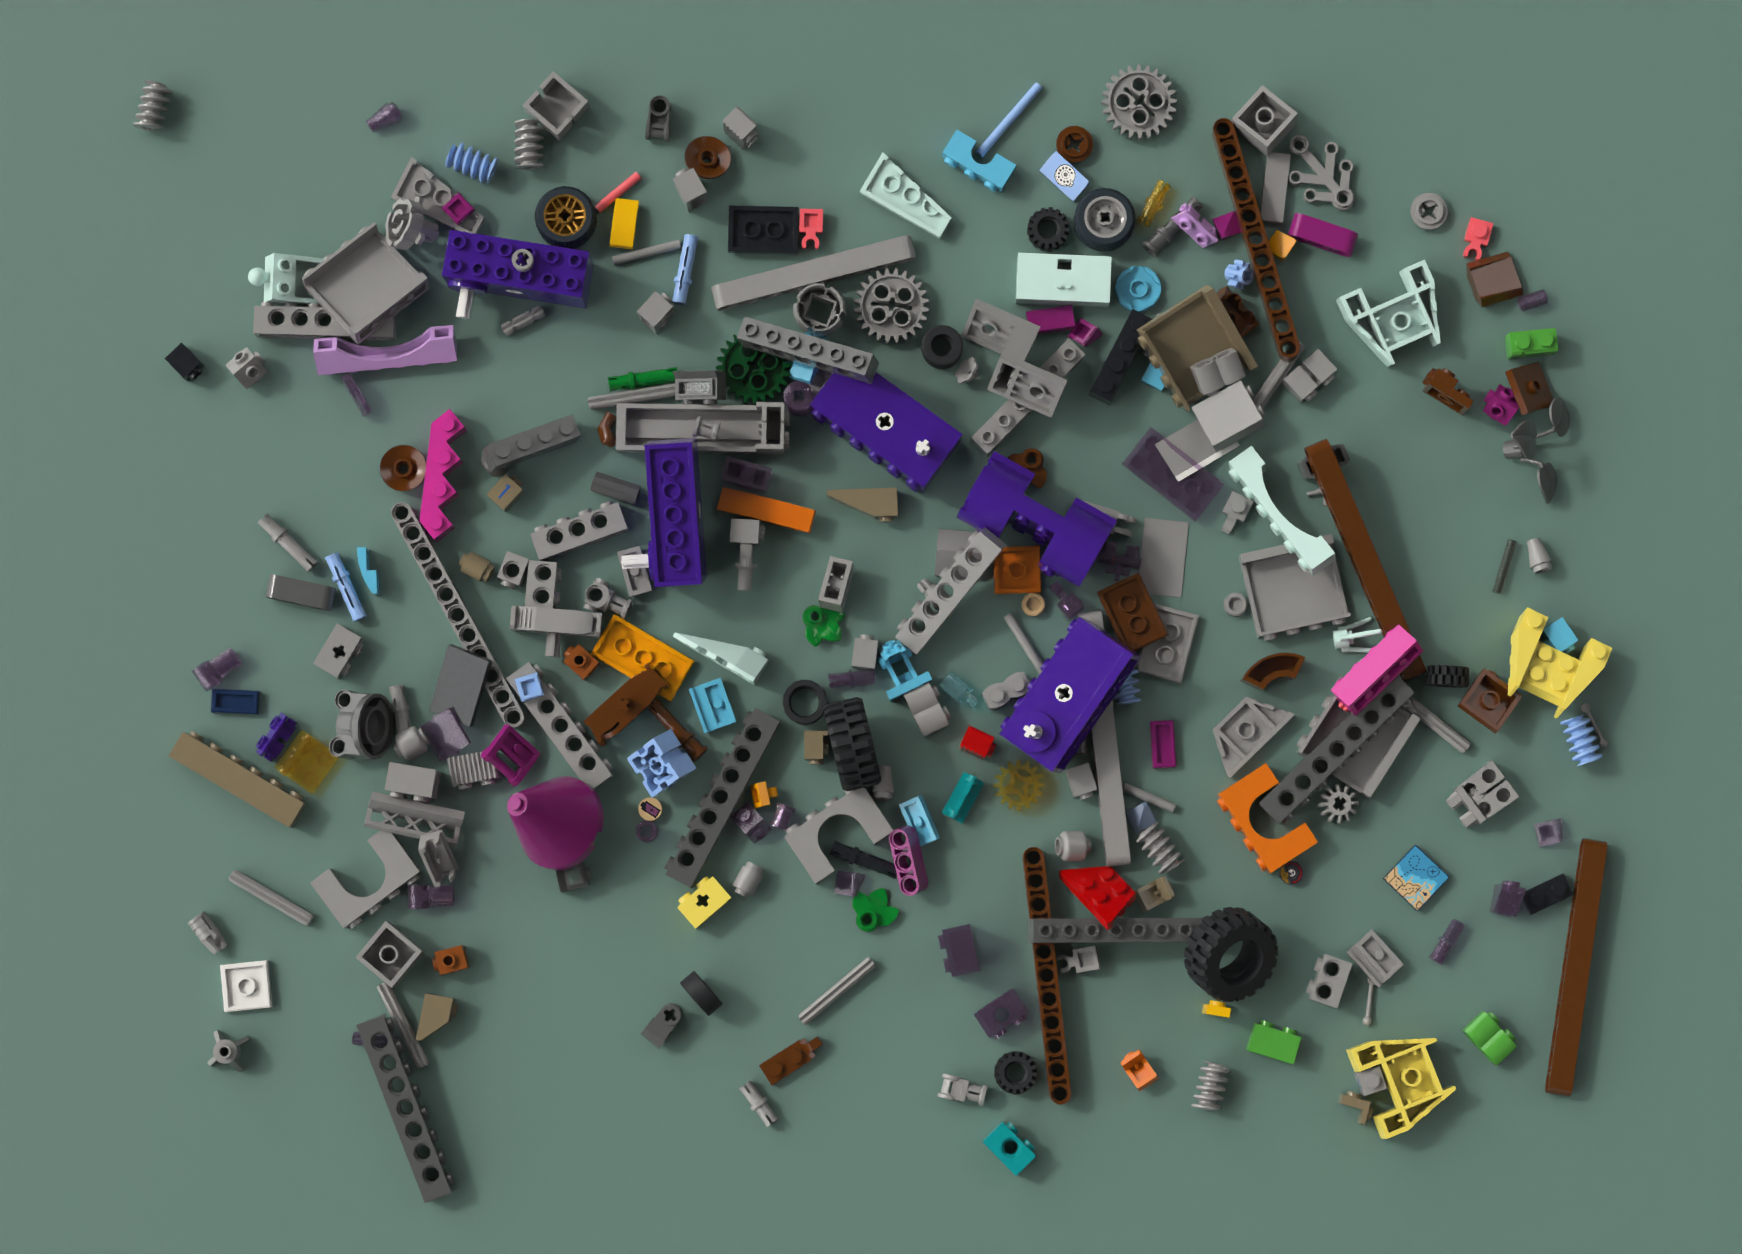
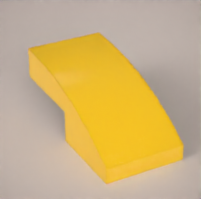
M616 198L610 247L633 250L639 209L638 200Z

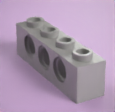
M608 501L601 504V508L592 511L591 508L580 511L578 517L570 519L567 516L556 520V525L548 527L545 524L534 528L535 532L531 533L530 536L539 560L547 561L628 532L629 529L620 504ZM600 516L607 518V524L603 528L595 526V520ZM578 524L585 526V532L581 536L573 534V528ZM556 532L563 534V540L559 544L551 542V536Z

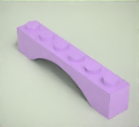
M446 325L430 327L415 339L390 347L360 346L339 337L314 339L313 354L317 374L333 375L335 373H355L364 370L402 368L413 365L424 366L432 363L457 361V343L454 326Z

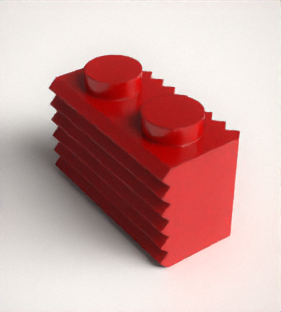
M969 725L959 748L960 750L964 749V752L968 751L969 754L972 753L973 756L976 755L977 758L981 757V760H983L986 756L991 758L997 744L993 742L995 737Z

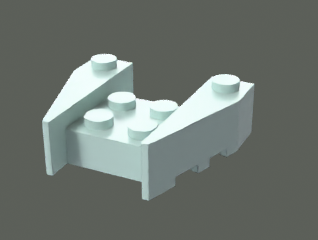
M1425 259L1399 272L1408 293L1370 309L1361 288L1345 294L1336 300L1345 322L1386 367L1395 364L1390 353L1391 351L1420 338L1428 336L1432 347L1441 343L1434 292L1435 283Z

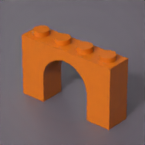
M1267 763L1217 794L1219 797L1217 803L1223 812L1228 811L1232 817L1230 823L1235 831H1241L1245 839L1242 841L1249 852L1254 851L1258 859L1255 861L1263 872L1267 870L1268 873H1272L1318 843L1306 823H1302L1278 839L1264 838L1252 828L1249 820L1251 804L1258 796L1279 783Z

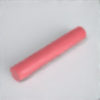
M635 172L594 207L601 213L616 198L622 196L642 178Z

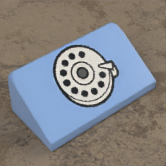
M1057 151L1052 154L1039 170L1073 202L1090 183Z

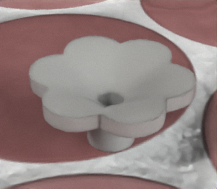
M970 357L968 360L964 359L960 363V368L955 374L958 378V383L964 384L966 381L969 382L972 379L976 380L978 378V364L974 357Z

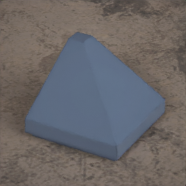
M1146 801L1125 813L1136 834L1156 823Z

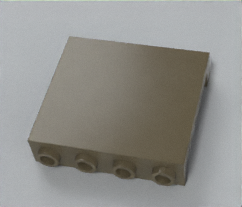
M1209 285L1200 288L1137 329L1140 335L1137 338L1138 342L1144 350L1148 349L1151 354L1149 360L1155 369L1159 368L1162 373L1160 379L1167 389L1170 387L1174 394L1171 396L1173 402L1178 408L1182 407L1186 411L1191 410L1190 404L1204 396L1199 392L1190 366L1210 358L1221 351L1233 348L1237 351L1243 369L1251 371L1258 366L1214 288Z

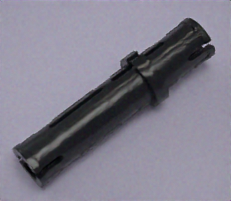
M834 840L830 855L849 861L848 864H857L896 879L897 873L894 863L859 850V847L855 846L853 848Z

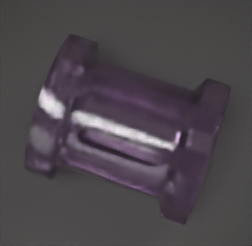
M776 802L775 806L777 809L769 825L787 831L791 815L795 813L796 809Z
M641 821L637 825L636 836L643 842H651L657 837L658 829L651 821ZM643 826L647 828L649 826L652 827L650 830L652 835L650 837L647 835L642 837L643 830L641 828Z

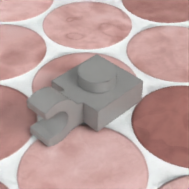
M1232 491L1222 511V514L1226 515L1227 518L1221 531L1229 535L1236 521L1243 523L1253 501Z

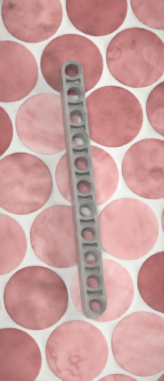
M405 502L396 503L391 509V516L463 648L475 654L480 650H484L487 658L492 660L489 671H496L498 679L494 683H488L486 680L485 688L505 724L510 725L512 728H521L526 722L525 713L414 510ZM402 508L408 509L407 518L403 520L398 519V511ZM414 528L419 529V537L415 540H410L408 537L409 531ZM423 549H430L431 556L427 560H421L419 557V553ZM434 569L442 571V576L437 581L431 580L430 577ZM451 589L453 591L452 599L443 601L441 597L443 591ZM456 610H463L464 618L459 622L454 621L453 613ZM468 630H474L476 634L475 639L471 642L464 640V634ZM502 691H507L509 693V700L503 704L499 703L497 700L498 694ZM514 711L519 712L521 716L520 721L516 724H511L508 720L510 713Z
M1101 611L1077 614V618L1088 619L1104 630ZM1111 701L1091 730L1107 867L1131 864L1113 703Z

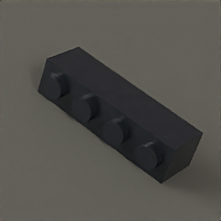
M1132 309L1089 392V396L1110 405L1140 347L1137 339L1140 335L1137 329L1151 321L1152 318Z

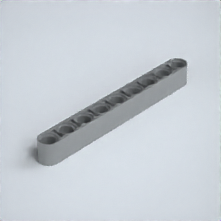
M905 235L712 286L711 291L716 310L721 311L799 291L814 283L826 284L915 260L917 257L911 236Z

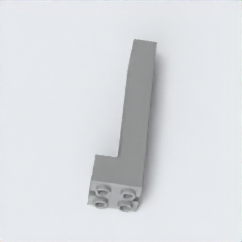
M756 402V405L617 403L616 451L617 453H645L644 445L650 441L697 438L698 454L785 455V449H789L790 445L789 432H785V426H790L789 409H785L784 402ZM698 416L702 417V420L713 423L721 422L716 442H712L710 438L702 436L693 437V430Z

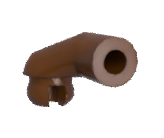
M610 412L605 413L597 431L601 443L608 447H613L616 444V436H613L611 427L616 416Z

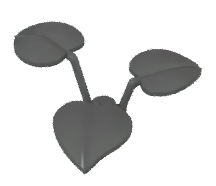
M1561 397L1554 398L1550 404L1549 417L1553 425L1550 430L1537 434L1533 421L1526 420L1519 424L1511 433L1510 437L1513 440L1505 441L1503 445V453L1506 459L1520 458L1521 462H1529L1540 467L1537 471V479L1546 504L1551 502L1555 494L1557 475L1550 462L1544 464L1542 461L1533 459L1536 454V439L1557 432L1559 437H1563L1569 429V413Z

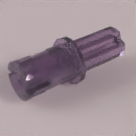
M851 669L845 673H829V687L851 686V688H854L855 685L874 684L876 681L874 670L852 672Z
M1453 919L1443 936H1439L1438 939L1440 941L1431 956H1429L1431 960L1442 965L1451 948H1455L1454 943L1464 928L1460 921Z

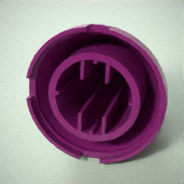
M561 776L552 778L513 794L507 803V810L525 854L535 864L550 870H565L581 863L595 848V845L592 844L597 833H602L604 814L601 800L590 785L574 777Z

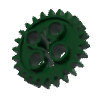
M734 334L735 342L731 343L727 340L728 349H720L724 357H717V361L722 363V365L716 366V370L726 372V388L729 387L727 395L730 396L736 393L735 401L743 397L745 405L749 399H752L754 405H756L757 399L766 402L765 397L767 396L774 400V392L782 394L779 386L787 387V382L783 379L790 378L791 374L785 370L791 369V364L785 363V361H788L787 359L764 353L757 363L759 370L754 369L747 385H743L744 380L750 373L749 364H755L760 351H755L753 356L746 357L743 355V350L746 347L739 342ZM766 358H774L776 364L773 367L767 368L763 365ZM736 367H741L744 369V374L741 377H734L732 370ZM762 378L765 384L761 388H755L752 385L753 380Z

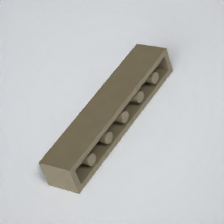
M193 731L190 734L182 732L169 757L287 827L293 828L307 806L302 801L304 798L302 795L293 790L289 794L282 789L284 785L273 778L270 782L262 778L263 772L254 767H251L250 770L242 766L244 761L232 754L230 758L222 754L224 749L212 742L208 746L202 742L203 737Z

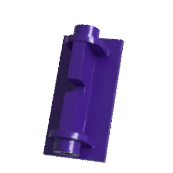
M282 712L279 716L276 715L269 725L271 729L266 736L263 735L256 745L258 748L256 752L260 756L266 753L264 758L270 762L273 759H277L285 746L278 741L281 737L288 741L296 730L295 725L297 722L291 718L286 721L287 716Z

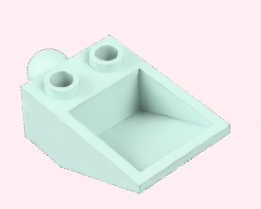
M273 253L265 257V271L258 267L251 269L248 274V280L254 286L264 284V302H271L277 305L297 303L298 306H307L310 303L319 304L305 289L302 277L307 270L315 268L324 258Z

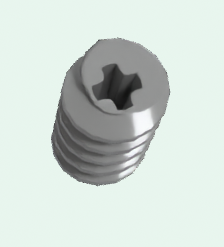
M145 80L144 82L148 86L143 87L142 91L146 95L140 96V101L144 104L138 105V110L142 113H137L135 116L140 122H134L133 126L154 132L156 129H163V126L158 121L165 120L166 118L160 112L168 111L162 104L170 103L165 94H172V91L164 84Z
M523 119L517 120L514 123L515 127L519 128L514 132V135L519 137L514 141V144L518 146L514 150V153L518 155L514 159L515 164H518L515 167L517 169L535 170L544 167V164L537 162L538 159L544 158V155L537 153L538 150L544 149V146L537 144V141L544 140L543 136L537 135V132L544 130L543 127L537 126L538 120Z
M1157 821L1140 833L1136 842H1145L1142 851L1151 850L1147 858L1156 857L1152 865H1161L1162 867L1158 873L1163 874L1178 866L1185 859L1177 860L1181 854L1180 851L1172 853L1175 844L1166 845L1170 837H1161L1164 829H1155L1159 823Z
M1202 1060L1208 1064V1066L1200 1068L1206 1076L1198 1077L1204 1084L1196 1086V1089L1201 1094L1194 1095L1193 1098L1198 1100L1199 1103L1191 1104V1106L1211 1112L1221 1110L1222 1107L1216 1101H1223L1224 1097L1218 1094V1092L1226 1091V1088L1221 1083L1228 1082L1229 1079L1223 1076V1073H1230L1231 1070L1224 1065Z

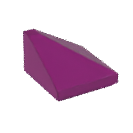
M1234 211L1212 219L1220 241L1241 233Z
M1080 318L1075 325V329H1072L1067 337L1087 347L1100 338L1103 333L1098 327Z

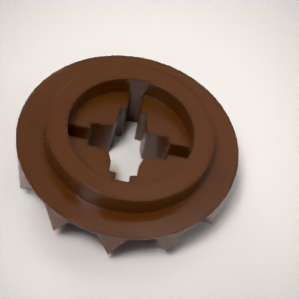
M1069 126L1058 135L1056 148L1065 160L1077 163L1084 161L1091 154L1093 139L1086 129L1080 126ZM1070 138L1075 142L1081 141L1078 146L1079 152L1074 148L1068 149L1071 144Z

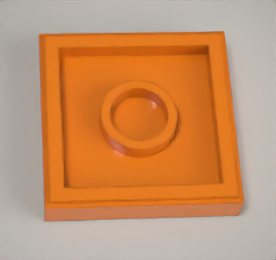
M1015 546L1003 549L993 562L994 595L1041 593V567L1038 566L1040 546Z

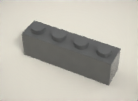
M569 415L490 443L483 449L482 454L490 473L573 444L580 438L581 434L573 415Z

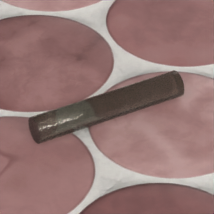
M1507 540L1492 590L1494 593H1502L1517 543L1514 540Z

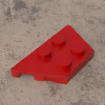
M1100 866L1059 871V879L1107 930L1113 927V921L1117 917L1121 918L1126 908L1131 906L1136 900V892L1112 867Z

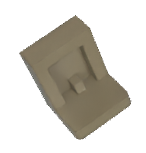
M1165 876L1135 890L1136 900L1143 913L1175 897L1173 887Z
M1347 1091V1095L1340 1094L1338 1103L1361 1109L1357 1123L1365 1125L1366 1121H1370L1373 1108L1370 1107L1371 1102L1360 1099L1361 1094Z

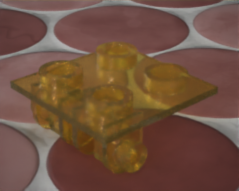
M301 730L274 768L313 795L339 757L333 756L328 747L304 730Z

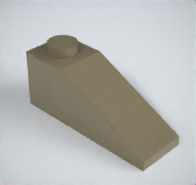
M897 487L827 490V498L871 518L879 519L881 523L893 522V518H898Z

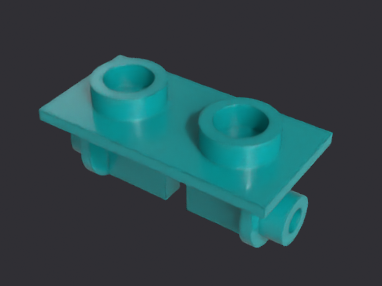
M963 772L942 814L962 824L984 782L978 780L973 775Z

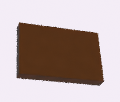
M1139 572L1097 592L1119 641L1134 652L1169 636Z

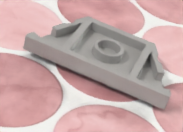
M1245 697L1212 729L1227 777L1231 778L1294 714Z

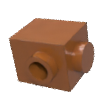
M464 945L434 952L435 957L432 958L435 972L439 971L440 975L470 968Z

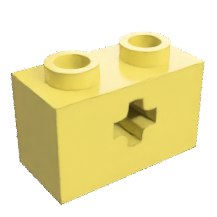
M707 876L696 884L698 889L692 895L690 892H687L678 900L680 905L677 908L695 929L732 899L713 876L710 879ZM699 895L703 897L708 895V906L697 905Z

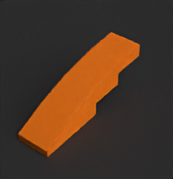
M725 487L722 488L717 510L721 512L739 515L752 520H760L770 525L806 533L811 532L816 511L813 509Z

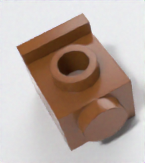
M579 644L576 647L571 645L563 654L565 657L563 662L584 681L600 665ZM578 656H582L584 659L580 665L575 663V659Z

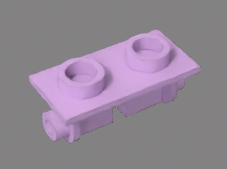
M1184 203L1179 209L1181 213L1171 218L1202 248L1219 240L1216 237L1218 235L1216 228L1204 218L1199 221L1200 214L1190 204Z

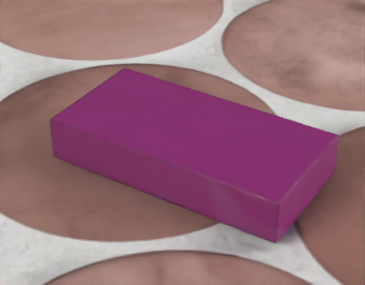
M1072 305L1026 311L1027 321L1040 326L1037 335L1075 329Z
M1174 720L1150 721L1152 768L1176 767Z

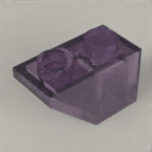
M1509 880L1502 881V884H1496L1494 886L1490 913L1517 917L1526 888H1521L1519 882Z

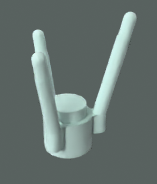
M1372 617L1346 626L1337 627L1338 630L1333 631L1335 649H1341L1342 653H1368L1371 648L1353 647L1350 645L1354 644L1355 638L1380 634L1382 630L1376 629L1353 634L1352 630L1348 631L1372 621Z

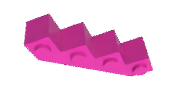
M451 409L431 423L419 520L436 542L455 529L442 512V509L456 499L459 494L445 477L463 464L449 445L467 431Z

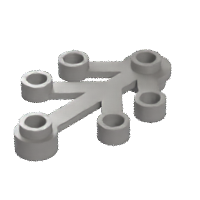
M1303 135L1294 136L1289 144L1291 152L1301 155L1316 175L1304 174L1294 170L1288 176L1289 183L1293 186H1297L1300 183L1325 185L1331 191V193L1316 192L1315 189L1308 188L1303 193V200L1306 203L1323 201L1332 202L1333 206L1338 210L1351 208L1355 201L1354 193L1349 189L1350 172L1353 169V163L1348 159L1340 162L1338 166L1341 173L1339 186L1333 179L1335 155L1338 152V145L1335 142H1328L1325 145L1324 153L1326 159L1324 169L1308 150V139ZM1299 142L1303 148L1298 150L1294 147V144ZM1333 146L1335 148V152L1329 153L1327 151V147ZM1342 164H1348L1350 169L1348 171L1343 170ZM1296 174L1299 176L1300 180L1294 182L1291 179V176ZM1312 192L1314 199H1308L1306 193ZM1339 196H1345L1347 198V202L1341 203L1339 201Z

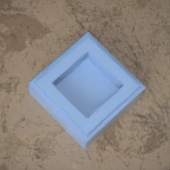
M537 672L515 679L521 702L544 696Z

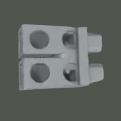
M1492 760L1488 761L1478 771L1454 788V792L1445 800L1452 810H1455L1462 804L1466 807L1468 812L1459 817L1465 828L1476 823L1481 824L1519 798L1507 780H1503L1486 793L1488 789L1505 778Z

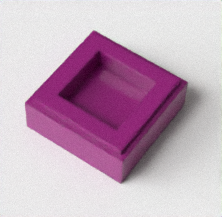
M459 192L442 207V210L458 226L475 211Z

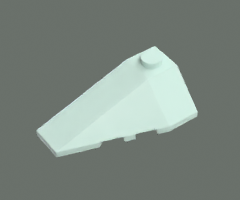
M676 632L673 635L674 639L753 685L756 684L769 662L765 658L766 653L756 647L751 650L748 647Z

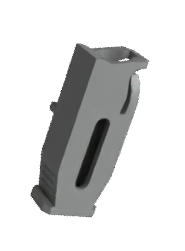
M512 605L510 629L512 631L547 634L545 656L559 657L561 635L588 638L600 637L602 613Z

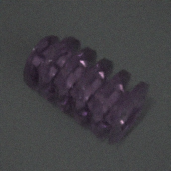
M792 382L784 391L785 406L792 415L800 417L810 413V404L814 400L813 390L805 382ZM803 396V401L799 399L795 401V397L801 398Z

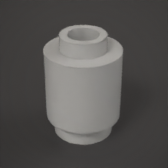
M747 861L746 865L742 866L733 883V886L736 887L735 892L745 898L749 894L754 896L763 878L762 873L764 869Z

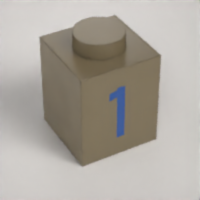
M505 474L486 495L506 513L524 494L521 488L523 483L514 475L510 478Z

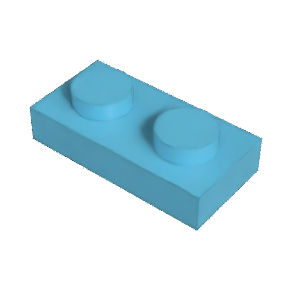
M922 795L899 804L907 825L913 827L918 834L920 847L940 838Z

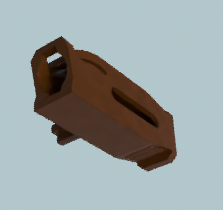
M650 662L644 666L647 669L646 671H642L629 679L583 721L591 728L601 747L608 744L605 738L609 739L617 735L657 699L663 688L667 690L671 687L668 681ZM618 723H620L619 726H617L613 731L605 734L607 731L613 729Z

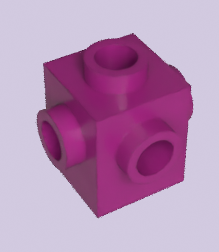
M1499 384L1495 391L1490 389L1483 401L1486 402V405L1482 411L1491 419L1497 420L1506 426L1519 406L1513 391Z

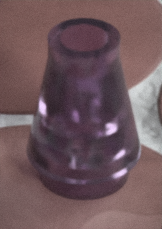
M394 102L385 103L366 122L369 128L375 132L398 123L399 119L402 118V114Z

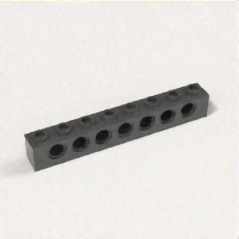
M1397 676L1357 716L1350 713L1257 804L1276 824H1279L1281 821L1284 824L1287 823L1295 815L1292 811L1298 805L1302 808L1311 799L1309 794L1314 789L1320 791L1329 782L1326 778L1332 772L1336 775L1345 766L1343 761L1349 756L1354 758L1362 750L1360 745L1365 740L1370 742L1378 735L1379 732L1376 729L1383 723L1387 726L1396 717L1394 712L1399 707L1404 709L1413 701L1411 698L1414 694L1412 689ZM1385 694L1391 695L1394 699V703L1390 708L1385 707L1382 703V698ZM1369 710L1374 711L1377 715V720L1374 724H1369L1365 719V714ZM1351 727H1356L1360 731V737L1357 740H1352L1348 736V731ZM1335 743H1339L1343 747V753L1339 757L1334 756L1331 752V748ZM1319 759L1326 763V770L1323 773H1318L1314 768L1315 762ZM1306 776L1309 779L1310 784L1307 789L1303 790L1298 787L1297 781L1299 777ZM1285 792L1290 793L1293 798L1289 806L1283 805L1280 801L1281 795Z
M756 708L753 713L748 711L742 722L746 725L742 733H736L731 743L734 745L731 754L726 752L720 763L724 767L720 774H714L709 784L712 787L709 795L704 794L698 804L701 807L698 815L693 814L687 825L690 828L687 836H681L675 847L679 849L675 858L670 856L665 865V869L668 870L667 876L690 888L693 887L780 725V721ZM751 729H759L761 731V738L758 741L749 740L748 733ZM742 749L750 752V758L746 762H740L737 759V753ZM730 770H736L739 773V779L735 783H729L726 780V774ZM718 791H725L728 794V799L723 804L715 801V794ZM709 811L715 812L717 816L716 822L711 825L706 824L703 819L705 813ZM697 832L704 833L706 837L702 845H695L693 843V835ZM685 853H691L694 856V863L691 866H684L681 862V858Z
M1097 918L1028 919V943L1187 942L1188 937L1194 933V927L1196 925L1199 926L1203 918H1116L1110 930H1107Z
M385 1013L357 1024V1029L424 1203L452 1193V1186L455 1185L454 1178L451 1172H446L444 1164L447 1163L442 1150L438 1151L435 1143L438 1141V1137L434 1128H429L427 1119H430L427 1108L425 1105L421 1107L418 1097H421L418 1085L416 1083L412 1084L410 1075L413 1074L409 1062H404L401 1053L404 1052L400 1039L396 1040L392 1032L396 1030L392 1018H387ZM378 1034H383L387 1037L388 1043L385 1047L377 1045L375 1039ZM391 1056L396 1060V1067L394 1069H388L384 1065L386 1057ZM393 1080H403L405 1083L404 1090H395L393 1088ZM403 1101H410L413 1104V1111L411 1113L403 1112L401 1109ZM412 1123H418L422 1127L420 1135H413L410 1132V1125ZM419 1146H428L431 1151L430 1156H420L418 1153ZM431 1167L436 1168L439 1172V1178L435 1180L430 1179L427 1176V1169Z

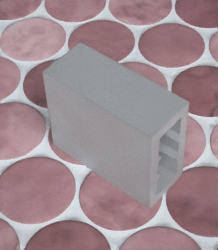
M1241 380L1191 407L1216 453L1266 426L1262 419L1266 417L1260 404L1254 405L1252 399L1255 398V395L1249 385L1244 387Z

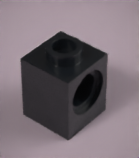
M180 343L164 358L187 382L190 379L195 380L202 373L201 369L204 367L183 343Z

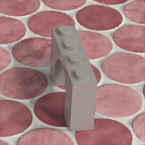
M865 788L848 792L844 791L845 796L839 800L837 797L825 803L827 808L820 813L815 810L805 817L807 821L799 826L798 823H795L785 830L787 835L784 838L815 884L835 872L818 843L820 828L829 818L837 815H846L854 818L860 823L874 845L893 831Z
M380 830L367 840L383 861L386 871L384 883L376 893L366 897H358L347 890L333 869L326 870L310 882L343 928H355L363 922L361 917L368 912L370 915L374 914L382 908L380 903L387 898L391 901L401 893L400 888L406 884L410 887L420 879L418 875L422 873L421 869L394 833Z

